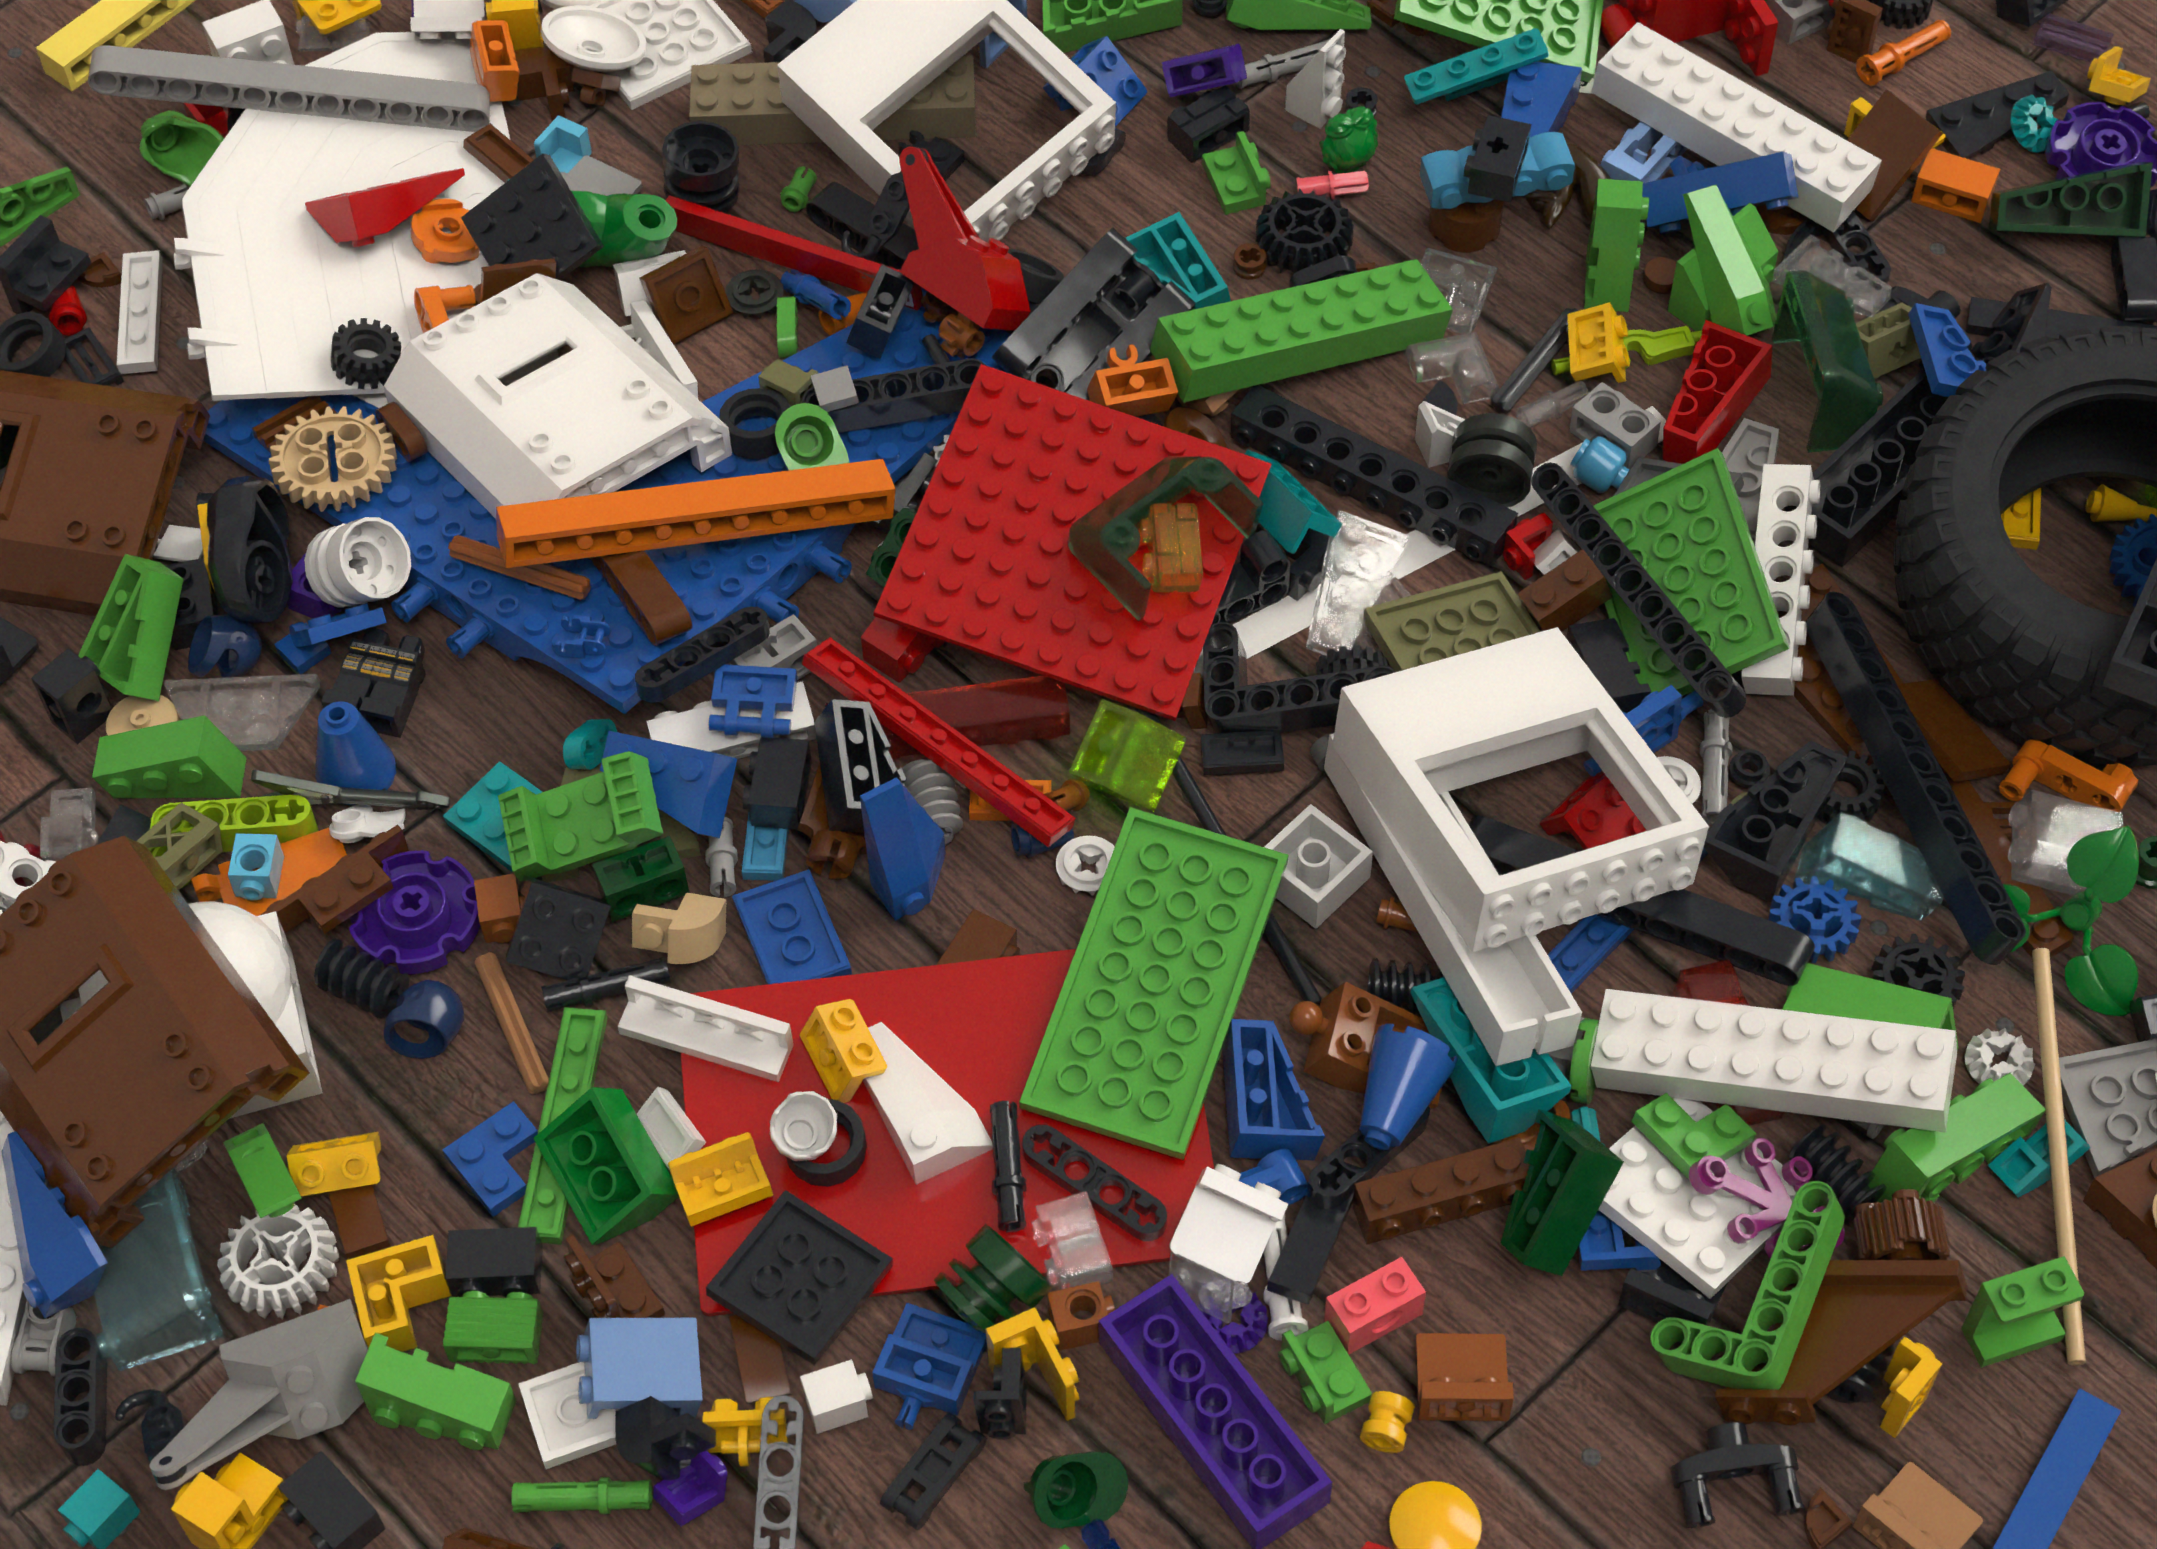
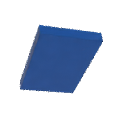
M809 869L732 896L733 904L766 984L852 975L851 965Z

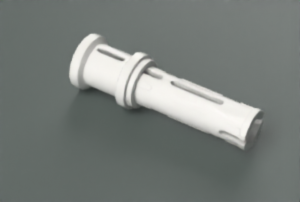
M1285 1213L1282 1220L1276 1222L1263 1251L1267 1280L1271 1276L1288 1237ZM1266 1286L1263 1298L1270 1309L1271 1323L1268 1326L1270 1337L1282 1341V1334L1289 1330L1293 1332L1295 1337L1308 1331V1323L1306 1319L1302 1318L1300 1302L1267 1291Z

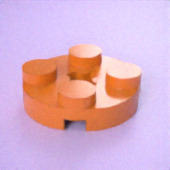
M454 199L431 200L422 207V211L417 213V215L416 213L413 215L411 239L416 248L422 252V258L429 263H454L465 260L472 261L479 257L480 249L461 219L463 215L469 212V210L463 208V202ZM443 228H449L451 232L455 233H444L442 230Z

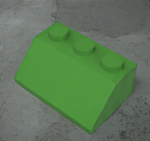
M1749 203L1733 217L1766 280L1770 283L1777 272L1775 265L1779 251L1756 207ZM1694 247L1676 263L1668 312L1693 330L1700 331L1705 320L1712 322Z

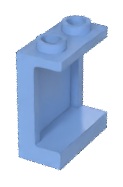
M589 1318L584 1335H578L576 1342L577 1362H584L585 1376H580L578 1396L579 1403L587 1405V1419H597L601 1409H622L650 1396L670 1408H676L680 1415L689 1413L696 1417L702 1402L696 1318Z

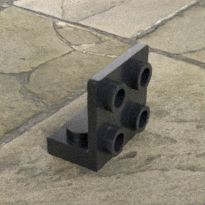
M524 875L519 891L525 896L505 956L506 961L566 980L576 979L578 974L585 972L588 976L611 906L602 898Z
M1661 1259V1265L1656 1270L1630 1268L1622 1287L1618 1306L1656 1323L1671 1317L1708 1326L1728 1284L1727 1282L1710 1299Z

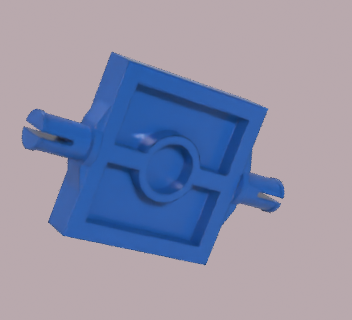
M1670 685L1661 692L1654 691L1642 700L1639 706L1628 713H1622L1651 751L1655 753L1678 738L1679 725L1686 715L1703 706V699L1696 691H1692L1681 699L1682 695ZM1593 757L1584 762L1586 771L1592 777L1602 771Z

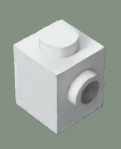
M852 1359L800 1376L803 1394L817 1434L868 1417L866 1401L873 1399L871 1388L865 1373L857 1375Z

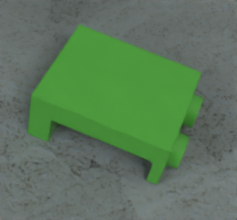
M2065 1256L1983 1282L1961 1328L1980 1367L1982 1368L2061 1342L2066 1333L2054 1309L2080 1301L2084 1296V1291Z

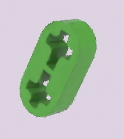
M796 296L777 297V346L779 359H785L798 353V309Z

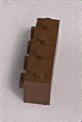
M1516 1138L1355 1183L1352 1208L1366 1245L1511 1205L1515 1190H1523L1529 1164L1523 1163L1526 1151L1521 1139Z

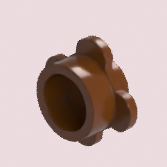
M927 292L920 300L921 306L925 308L924 319L928 322H942L949 314L959 313L930 292Z

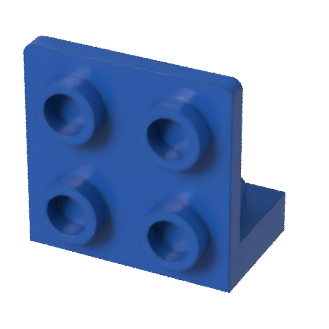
M1108 36L1083 45L1070 59L1116 102L1115 126L1147 94L1146 87ZM1048 82L1042 87L1050 98L1061 95Z

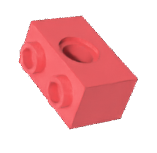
M1400 1257L1326 1297L1324 1321H1329L1348 1354H1351L1423 1315L1426 1291L1403 1257Z

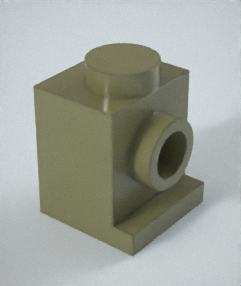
M776 359L771 365L766 366L758 376L760 388L773 390L784 396L790 406L801 404L805 392L813 387L811 375L818 374V371L811 369L806 373L797 366H792Z

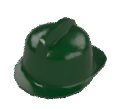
M1093 1451L1052 1456L1043 1460L1035 1468L1030 1481L1024 1482L1023 1488L1030 1494V1499L1034 1504L1035 1512L1040 1521L1050 1528L1063 1529L1097 1524L1111 1518L1119 1511L1125 1501L1129 1483L1127 1471L1119 1459L1106 1452Z

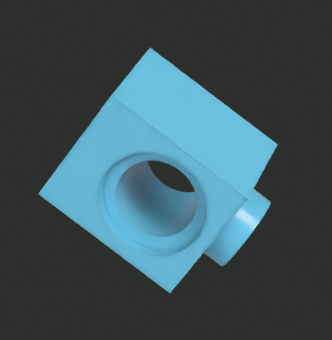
M236 833L228 871V877L235 897H242L247 900L277 898L284 855L277 835Z

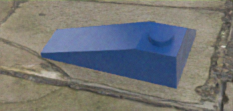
M896 777L860 795L871 886L894 920L905 915L916 914L926 904L931 902L946 855L944 832Z
M14 1131L7 1135L2 1149V1158L24 1281L23 1292L29 1304L33 1308L38 1306L44 1318H47L92 1297L108 1262L81 1217L77 1215L70 1218L67 1215L63 1204L65 1203V1196L58 1187L48 1189L44 1184L46 1178L42 1165L19 1134Z

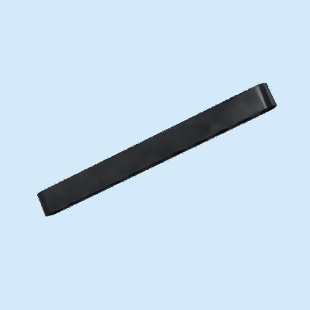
M1828 592L1806 620L1807 633L1971 950L1981 961L1989 965H1998L2026 935L2024 923L1856 606L1847 596L1839 592Z

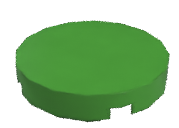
M1584 1018L1578 1027L1580 1031L1586 1032L1584 1040L1577 1039V1042L1574 1043L1570 1084L1572 1086L1571 1090H1575V1092L1571 1093L1570 1098L1575 1103L1590 1104L1595 1092L1596 1084L1591 1070V1061L1599 1020Z

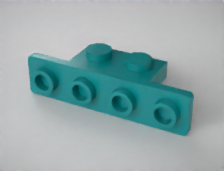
M1534 28L1404 76V80L1414 104H1420L1444 95L1446 101L1505 81L1509 77V71L1545 59L1549 56V53L1539 30Z

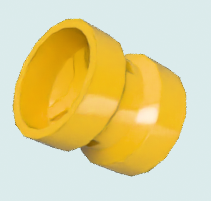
M1387 1391L1374 1392L1368 1405V1411L1371 1414L1370 1419L1363 1423L1360 1434L1361 1441L1368 1447L1385 1453H1399L1403 1451L1407 1437L1404 1428L1406 1424L1411 1422L1414 1404L1406 1397Z

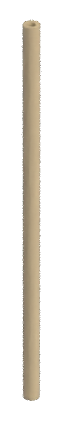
M2037 948L2032 951L2058 1258L2065 1256L2079 1282L2050 952L2046 948ZM2077 1301L2062 1306L2064 1331L2066 1333L2067 1364L2083 1365L2086 1363L2081 1302Z

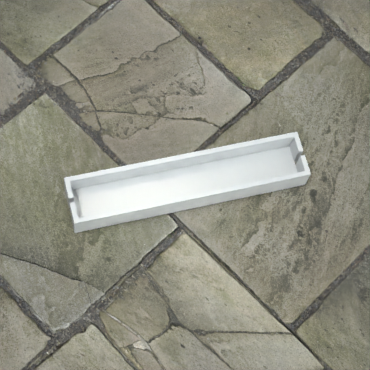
M1334 733L1329 734L1324 769L1368 846L1373 851L1375 858L1494 1064L1499 1066L1529 1058L1532 1055L1533 1049H1536L1537 1053L1541 1055L1574 1046L1582 1011L1536 935L1524 936L1505 942L1495 948L1489 947L1472 953L1332 746ZM1449 792L1438 794L1495 877L1499 876Z

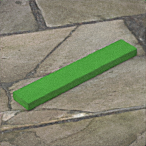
M564 1007L538 1133L591 1087H594L608 1018L605 1010ZM535 1144L518 1227H537L541 1243L562 1245L570 1204L537 1144Z

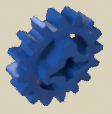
M1812 876L1810 884H1804L1799 877L1795 878L1793 888L1783 884L1779 896L1774 895L1772 898L1767 919L1797 930L1811 938L1815 944V949L1810 957L1812 963H1816L1818 956L1824 954L1829 962L1834 960L1836 951L1845 955L1848 952L1850 943H1855L1861 921V915L1855 913L1858 905L1857 901L1845 900L1848 890L1846 888L1839 891L1833 890L1834 881L1831 879L1825 885H1819L1817 876Z

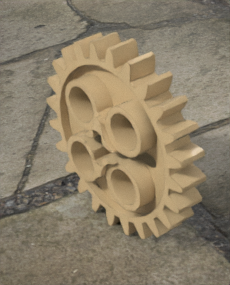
M329 406L326 407L325 415L319 416L315 410H311V419L306 420L301 416H297L298 426L285 424L286 435L276 434L277 445L270 446V469L274 484H279L280 493L282 495L289 493L292 503L303 499L304 508L306 509L316 502L319 504L321 512L326 509L328 504H333L335 510L340 511L341 505L344 502H347L352 508H356L355 499L359 497L364 501H371L369 491L382 493L381 482L390 483V472L396 471L395 459H397L392 433H387L384 423L376 424L373 414L363 419L362 410L358 409L352 415H348L346 406H343L338 414H333ZM330 435H334L336 447L337 482L332 481L330 469L331 459L328 446V437Z

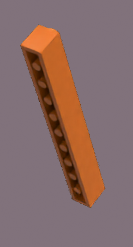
M877 459L496 507L497 540L506 568L869 522L893 518L896 488L884 460Z

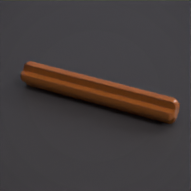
M461 535L454 536L452 542H449L448 545L449 555L453 558L579 600L585 599L591 590L589 578L545 563L506 568L500 548Z

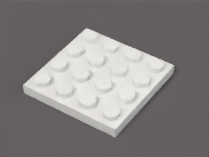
M1671 1097L1695 1122L1713 1112L1701 1101ZM1636 1126L1632 1127L1609 1148L1624 1163L1598 1210L1643 1246L1651 1250L1658 1258L1710 1299L1765 1247V1243L1770 1237L1779 1233L1784 1226L1785 1221L1758 1232L1756 1237L1744 1244L1736 1243L1730 1238L1727 1231L1729 1221L1740 1214L1753 1215L1764 1209L1723 1189H1719L1711 1195L1699 1193L1693 1188L1690 1180ZM1745 1148L1725 1160L1729 1172L1765 1189L1755 1168L1745 1158ZM1756 1148L1758 1155L1763 1158L1762 1152ZM1773 1159L1771 1162L1793 1202L1796 1194L1794 1187L1784 1180L1782 1176L1783 1165L1776 1159ZM1739 1223L1741 1231L1747 1234L1746 1228Z

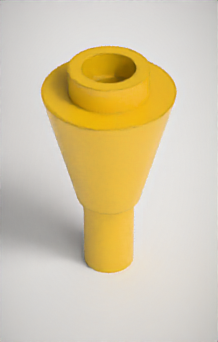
M2103 484L2096 491L2092 490L2086 502V512L2090 513L2092 522L2132 521L2137 518L2147 522L2150 514H2154L2157 517V508L2139 505L2136 501Z

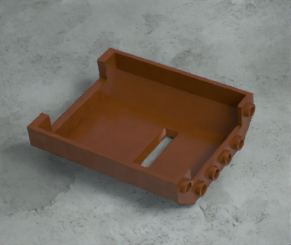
M0 370V437L4 425L19 427L0 487V602L97 616L124 555L128 554L152 560L184 449L186 447L200 450L210 415L199 399Z
M126 836L70 853L64 859L58 860L49 868L48 873L31 888L21 892L17 896L16 902L0 915V1111L12 1129L19 1134L40 1162L45 1177L52 1188L58 1187L65 1196V1203L63 1204L71 1216L79 1215L98 1245L113 1248L145 1220L137 1206L132 1204L255 1095H259L278 1102L310 1074L145 845ZM100 970L108 983L40 1044H37L30 1031Z

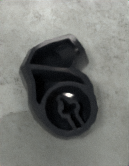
M243 476L228 479L207 501V526L210 535L208 568L217 599L228 615L248 623H268L278 619L285 610L293 583L292 564L287 546L289 537L287 510L275 485L266 478Z

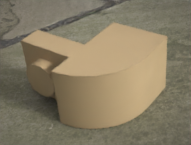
M686 892L678 910L637 904L632 912V947L668 953V963L670 964L694 963L710 957L718 950L726 934V899Z

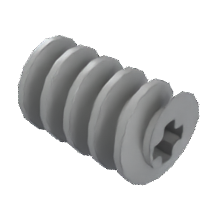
M920 759L912 761L902 768L907 778L904 784L920 806L940 826L944 832L946 846L953 840L954 834L963 828V819L959 816L960 805L956 802L958 800L957 791L953 789L955 787V780L949 773L931 760Z

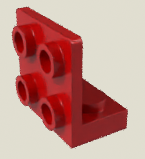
M1600 771L1594 777L1590 775L1539 823L1548 836L1564 831L1567 835L1572 834L1584 850L1647 831L1603 771Z

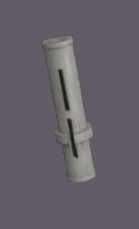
M1330 39L1276 56L1271 54L1263 55L1261 60L1245 64L1247 79L1236 82L1237 87L1242 89L1263 81L1272 83L1277 81L1280 76L1302 70Z
M1712 709L1708 710V713H1704V739L1700 743V755L1703 757L1701 817L1709 825H1713L1721 810L1727 806L1728 761L1732 756V744L1729 742L1730 717H1720Z

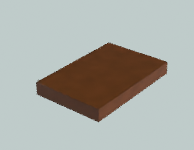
M1887 89L1847 139L1850 143L1882 160L1872 190L1855 208L1871 221L1877 218L1943 134Z
M1937 679L1897 684L1939 765L1954 782L2001 775L2010 767L2011 763L1954 698L1939 684Z

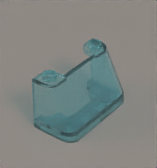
M175 1167L132 1204L137 1206L145 1220L113 1248L98 1245L108 1264L94 1292L103 1332L97 1333L96 1337L103 1358L111 1357L119 1372L224 1337L217 1314L214 1315L211 1309L210 1291L203 1278L188 1220L190 1215L188 1197Z

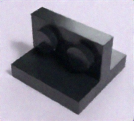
M40 215L0 256V281L14 313L31 312L34 307L46 312L92 263L88 253L60 241L52 220Z

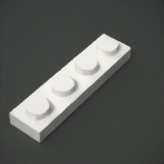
M159 250L123 254L117 367L121 374L157 371L163 265V259Z

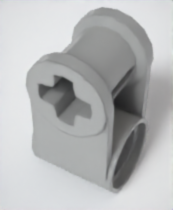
M26 1301L19 1333L12 1348L11 1365L14 1373L24 1374L27 1370L46 1371L55 1377L57 1342L64 1333L74 1329L76 1325V1314L71 1306L57 1312L49 1319H43L44 1316L38 1306L33 1308Z

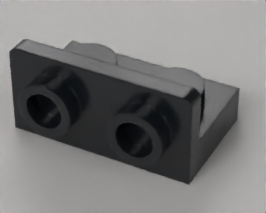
M1003 1348L1002 1364H994V1391L974 1392V1405L980 1432L988 1434V1436L995 1439H1010L1015 1434H1026L1027 1378L1021 1348Z

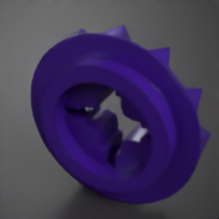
M1220 1285L1216 1292L1209 1296L1205 1295L1199 1309L1233 1354L1248 1351L1263 1339L1268 1325L1266 1306H1263L1258 1299L1256 1292L1250 1293L1245 1291L1240 1285H1237L1235 1288L1226 1289ZM1243 1308L1240 1314L1242 1324L1239 1325L1236 1322H1232L1222 1328L1225 1314L1221 1310H1226L1232 1314L1236 1310Z

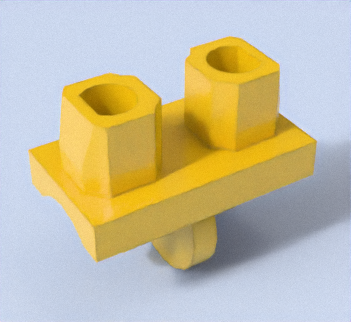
M774 1397L760 1398L755 1402V1410H738V1403L732 1399H715L711 1411L703 1412L702 1422L716 1430V1447L707 1451L709 1453L722 1454L738 1453L740 1467L750 1466L751 1453H760L764 1407ZM780 1407L779 1412L771 1413L770 1416L771 1420H775L778 1423V1437L769 1435L768 1444L780 1441L788 1443L785 1409Z

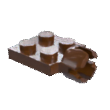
M819 762L797 830L806 833L811 839L806 855L808 868L820 876L825 861L829 860L833 864L828 879L842 880L852 873L857 856L859 854H867L865 834L860 832L829 831Z

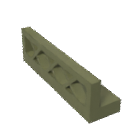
M182 802L137 840V842L145 845L148 849L167 846L168 850L162 856L154 858L177 890L181 889L223 851L219 823ZM182 819L195 826L189 832L171 834V829Z

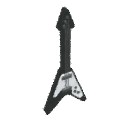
M253 770L251 775V782L275 791L263 796L301 795L308 800L310 806L344 803L416 808L418 810L450 807V797L423 791H417L416 793L337 787L259 770Z

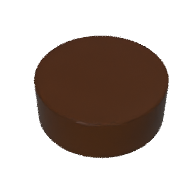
M1666 257L1650 260L1645 266L1643 276L1645 285L1657 293L1671 292L1677 262Z

